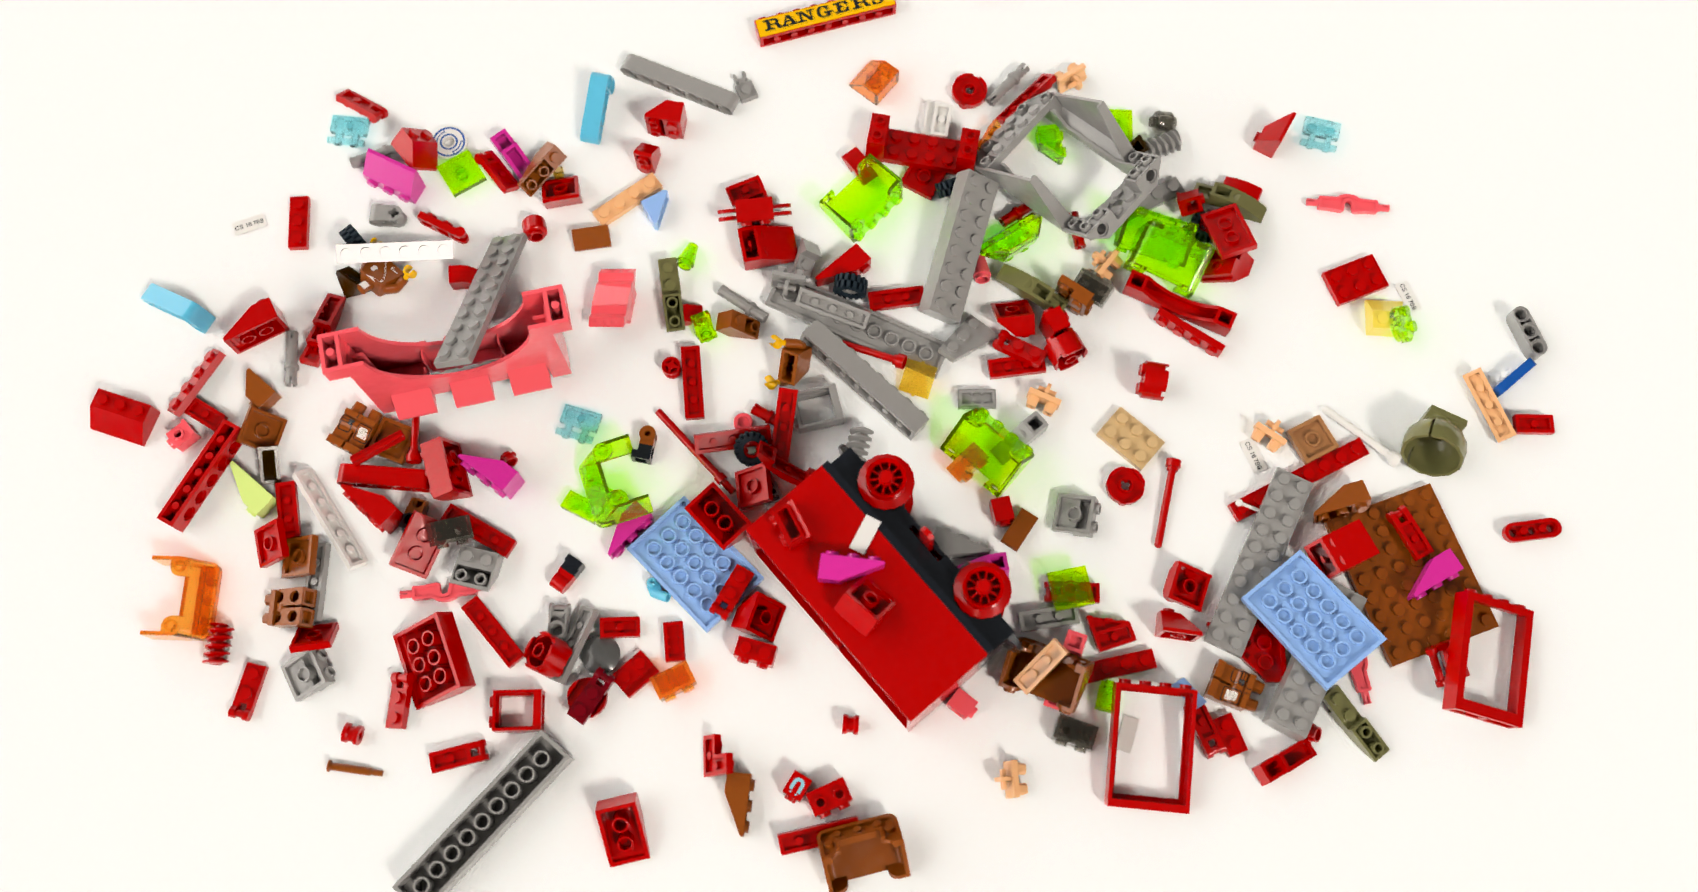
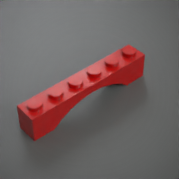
M1132 269L1122 291L1124 295L1157 309L1161 307L1183 320L1223 337H1226L1231 330L1238 314L1221 306L1202 304L1181 297L1162 287L1150 276Z

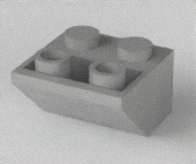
M461 545L449 583L489 592L499 576L504 558L499 553Z

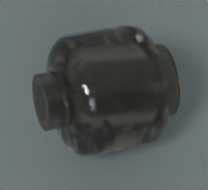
M1157 110L1150 116L1148 125L1155 134L1167 133L1170 130L1176 129L1177 118L1170 111Z

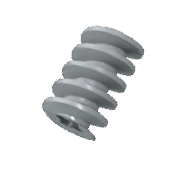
M1176 129L1156 135L1154 138L1144 139L1150 148L1146 153L1156 154L1162 157V153L1164 156H1167L1168 150L1173 154L1175 153V148L1177 151L1182 149L1181 138Z
M852 427L849 431L851 435L847 438L849 442L846 443V446L848 448L851 447L862 461H867L862 456H868L869 454L864 449L871 447L866 441H872L868 434L872 435L874 431L866 427Z

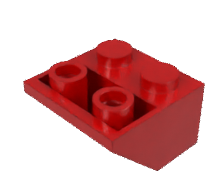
M665 100L644 114L648 134L655 137L665 136L674 140L684 139L688 121L684 102Z

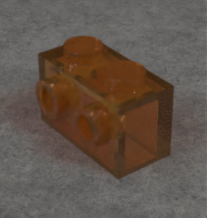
M973 442L946 469L961 484L963 482L967 483L974 476L973 473L978 468L982 469L988 463L987 459L989 456Z

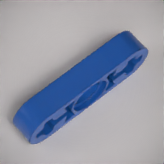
M1531 357L1493 388L1497 398L1537 365Z

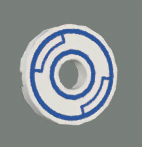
M444 126L433 134V138L437 141L438 158L451 161L450 159H459L465 154L468 148V139L460 128ZM453 140L454 144L452 146H445L447 141Z

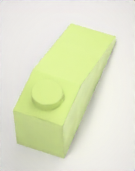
M231 461L230 466L242 502L248 506L246 511L253 517L258 515L264 519L277 505L276 498L234 461Z

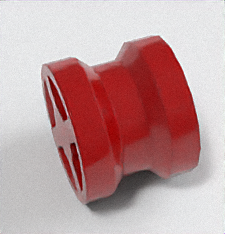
M667 357L662 362V370L667 378L676 379L682 372L680 361L675 357Z
M843 714L842 734L849 732L858 735L860 715L849 716L848 714Z
M347 722L341 732V742H352L353 745H360L365 727L362 725L354 726L353 723Z

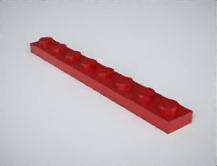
M1359 437L1291 473L1315 483L1367 456L1369 452ZM1269 484L1240 499L1246 504L1260 508ZM1235 501L1227 506L1237 523L1257 513L1244 506H1236Z

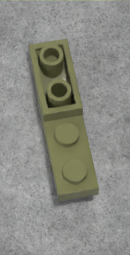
M1216 181L1214 186L1200 182L1196 183L1194 189L1198 188L1199 193L1203 192L1205 204L1221 208L1236 203L1244 219L1262 223L1267 208L1250 195Z
M677 258L658 259L667 332L686 330Z
M1004 263L994 278L1024 300L1027 298L1044 310L1052 306L1055 308L1059 305L1064 310L1068 304L1067 300L1055 293V289L1034 276Z
M1333 685L1327 690L1323 702L1330 710L1328 713L1357 747L1373 762H1377L1390 750L1368 719L1360 715L1338 685Z

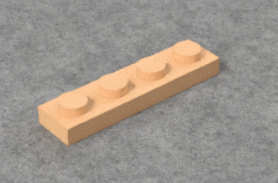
M651 172L592 211V214L600 225H609L641 204L642 200L662 190L663 186Z
M1481 367L1462 375L1497 442L1500 443L1516 436L1517 434Z

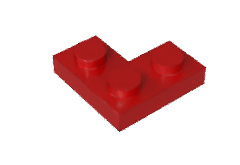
M721 734L703 736L704 777L733 774V753H721Z

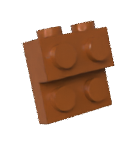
M1061 275L1055 291L1065 300L1069 299L1067 307L1071 313L1081 315L1082 317L1083 315L1087 316L1095 302L1092 300L1094 293L1067 276Z

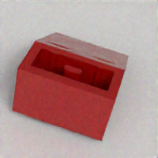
M753 225L737 228L745 271L795 262L798 250L792 226Z
M345 484L340 485L344 490L342 494L382 533L386 531L391 535L399 527L403 513L384 495Z
M1360 519L1304 547L1311 561L1329 580L1380 554Z

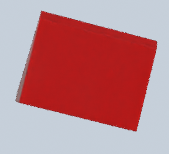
M578 175L546 180L543 183L542 201L546 209L583 203Z

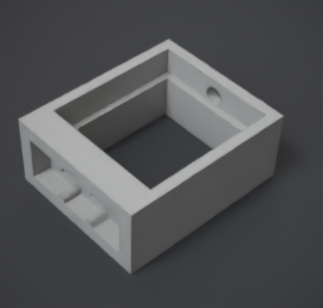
M835 383L798 391L794 428H798L800 434L844 424V415ZM829 395L835 418L803 425L797 402Z

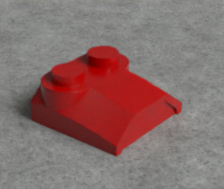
M1175 561L1169 569L1163 588V596L1168 602H1175L1202 612L1203 602L1213 575L1182 561Z

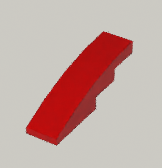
M331 293L326 295L312 320L314 326L306 338L307 345L299 358L301 364L319 368L321 361L317 335L336 331L346 297Z

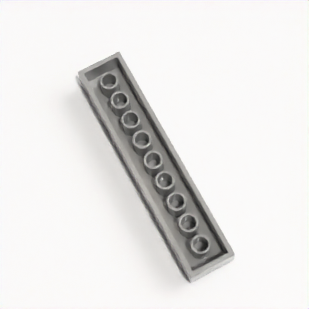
M541 729L401 876L392 888L396 892H450L574 759Z

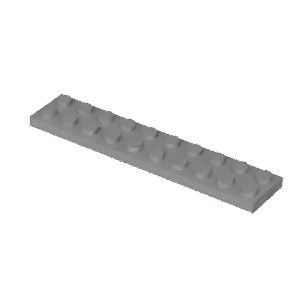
M514 233L509 236L492 238L433 362L437 369L472 364L528 240L525 233Z
M805 282V287L840 299L842 301L851 303L861 308L867 309L861 305H858L854 302L837 296L831 292H828L824 289H821L817 286ZM777 287L771 289L765 301L766 306L809 325L818 319L821 323L826 324L832 333L846 341L891 355L899 353L907 355L906 367L936 379L945 360V357L938 353L944 341L874 311L871 313L867 328L863 330L795 305L799 291H789L786 296L783 295L784 289H778Z
M1279 467L1276 468L1205 634L1204 642L1238 658L1242 657L1258 618L1241 601V598L1280 566L1314 483Z

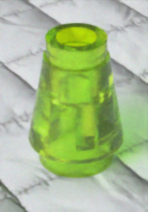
M692 242L688 243L677 258V265L680 269L689 271L694 267L698 245Z

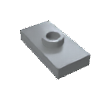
M996 389L957 390L958 410L996 409Z

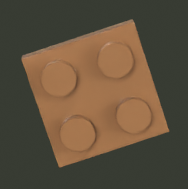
M1320 414L1285 432L1304 465L1340 447Z

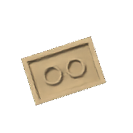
M1121 406L1096 434L1099 439L1138 471H1141L1165 443Z

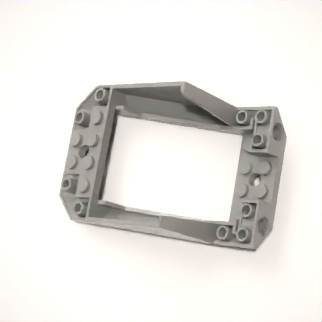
M1046 91L1020 104L1017 110L1005 120V123L994 131L993 136L982 144L976 155L975 168L987 178L999 183L1001 188L1063 232L1086 239H1109L1158 185L1161 157L1155 154L1135 151L1103 100ZM1043 117L1127 174L1121 185L1111 193V196L1092 212V216L1088 220L1070 215L1038 176L1032 175L1031 178L1015 175L1005 163H1001Z

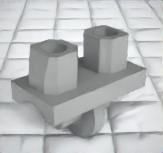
M778 266L776 270L772 271L771 286L784 289L783 295L787 296L789 291H799L801 286L805 287L806 276L804 270L796 269L794 273H788L785 266Z

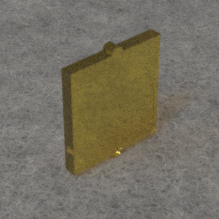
M908 358L898 390L909 393L911 396L916 395L928 399L938 367L925 364L924 361L919 362Z

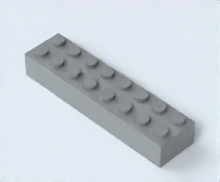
M971 169L957 172L918 309L919 312L946 324L961 322L999 183Z
M1330 580L1362 612L1367 598ZM1291 655L1286 671L1281 677L1282 679L1276 688L1262 723L1298 742L1307 738L1327 691Z

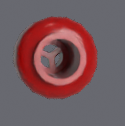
M532 214L523 219V233L526 234L529 241L540 242L546 237L548 231L545 219L542 216Z

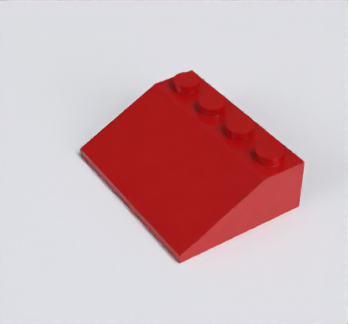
M435 612L393 636L404 672H412L414 674L412 698L416 710L454 697L476 686L453 612Z

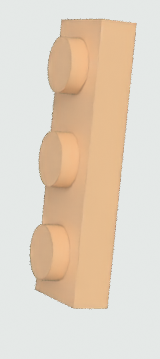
M1053 638L1013 681L1028 695L1070 652L1056 638Z

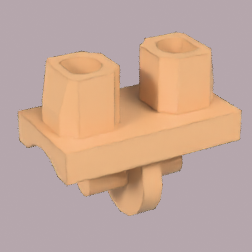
M1073 62L1068 65L1066 73L1062 71L1054 73L1059 93L1062 94L1072 88L1076 90L1083 88L1082 82L1087 79L1085 73L1086 65L1084 63L1077 65Z
M1117 248L1113 252L1110 251L1106 256L1107 252L1105 250L1093 252L1091 256L1094 261L1091 264L1096 267L1090 275L1093 279L1099 278L1105 283L1108 282L1114 275L1107 269L1110 265L1114 270H1117L1124 263L1118 256L1120 251Z
M1048 383L1047 388L1039 385L1038 389L1029 388L1026 396V407L1035 410L1038 403L1043 404L1045 407L1042 413L1051 417L1055 410H1058L1062 400L1055 397L1057 392L1050 390L1052 384Z
M1269 419L1265 424L1271 429L1258 421L1253 426L1254 430L1250 437L1260 443L1264 436L1271 439L1265 448L1272 453H1275L1288 441L1275 432L1277 431L1280 434L1284 432V429L1279 427L1281 423L1279 419L1275 423Z
M1017 760L1004 761L1003 769H999L1000 777L994 778V782L1001 783V790H1005L1006 799L1018 798L1021 795L1028 794V785L1026 783H1019V775H1026V764L1019 763Z

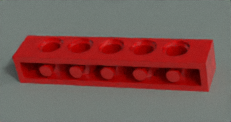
M223 419L156 517L157 519L182 533L184 532L242 446V444L236 442L241 429L239 426Z

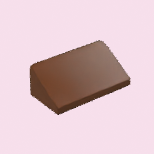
M608 225L571 230L575 252L612 247Z

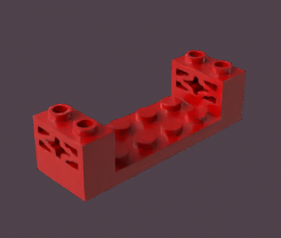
M872 113L866 142L865 157L868 160L908 167L913 166L914 168L956 175L957 172L967 169L974 171L981 130L962 128L960 140L889 129L891 115Z

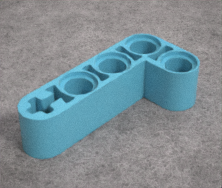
M591 73L580 132L581 142L597 145L601 142L609 94L612 95L615 88V79L609 74Z
M154 283L149 285L140 298L147 304L185 321L206 334L216 319L197 303Z

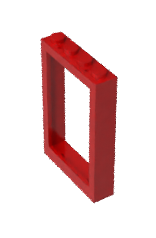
M1466 588L1464 591L1455 592L1442 709L1507 729L1523 728L1534 611L1526 609L1525 605L1510 604V601L1506 599H1495L1490 594H1479L1475 589ZM1474 603L1517 616L1507 711L1464 699Z
M1119 678V682H1113L1104 804L1111 807L1189 814L1198 690H1193L1192 685L1180 684L1179 688H1173L1172 683L1159 682V686H1152V681L1139 680V684H1132L1131 679ZM1121 691L1185 697L1178 799L1114 793Z

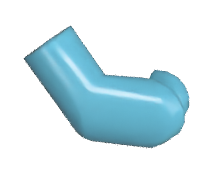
M654 577L649 578L646 583L650 596L664 602H669L671 595L668 592L662 591L659 582Z

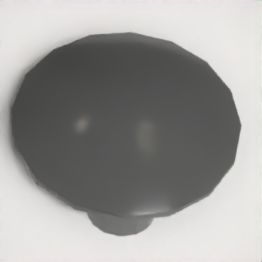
M600 635L588 639L581 651V661L584 667L591 673H594L598 667H602L605 673L614 671L621 656L618 643L613 638L600 639Z

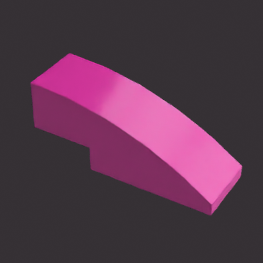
M504 128L490 137V142L516 176L521 179L530 161Z

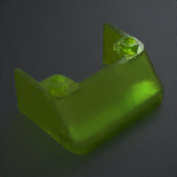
M629 434L596 444L579 465V473L595 524L600 528H607L654 512L648 494L629 500L624 490L617 489L609 492L601 463L631 454L633 447Z

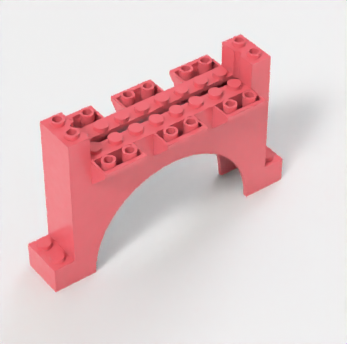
M562 284L521 292L522 303L519 309L507 320L487 329L472 364L437 369L433 362L444 340L426 342V340L419 342H397L374 337L365 333L359 327H353L317 335L322 373L329 381L351 377L384 414L396 411L399 421L438 413L435 395L452 391L457 408L494 401L495 394L492 382L510 380L514 396L553 388L550 372L553 378L572 374L566 340L562 333L573 330L566 293ZM496 360L486 365H482L476 368L467 369L463 371L435 375L430 374L435 372L442 373L445 370L454 368L461 369L464 366L473 364L479 365L483 362Z

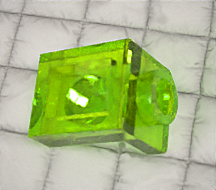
M1101 681L1097 690L1095 710L1111 713L1114 681Z

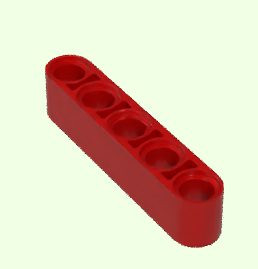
M341 463L337 477V484H345L352 487L429 493L430 488L424 469L361 464L354 466L349 463Z

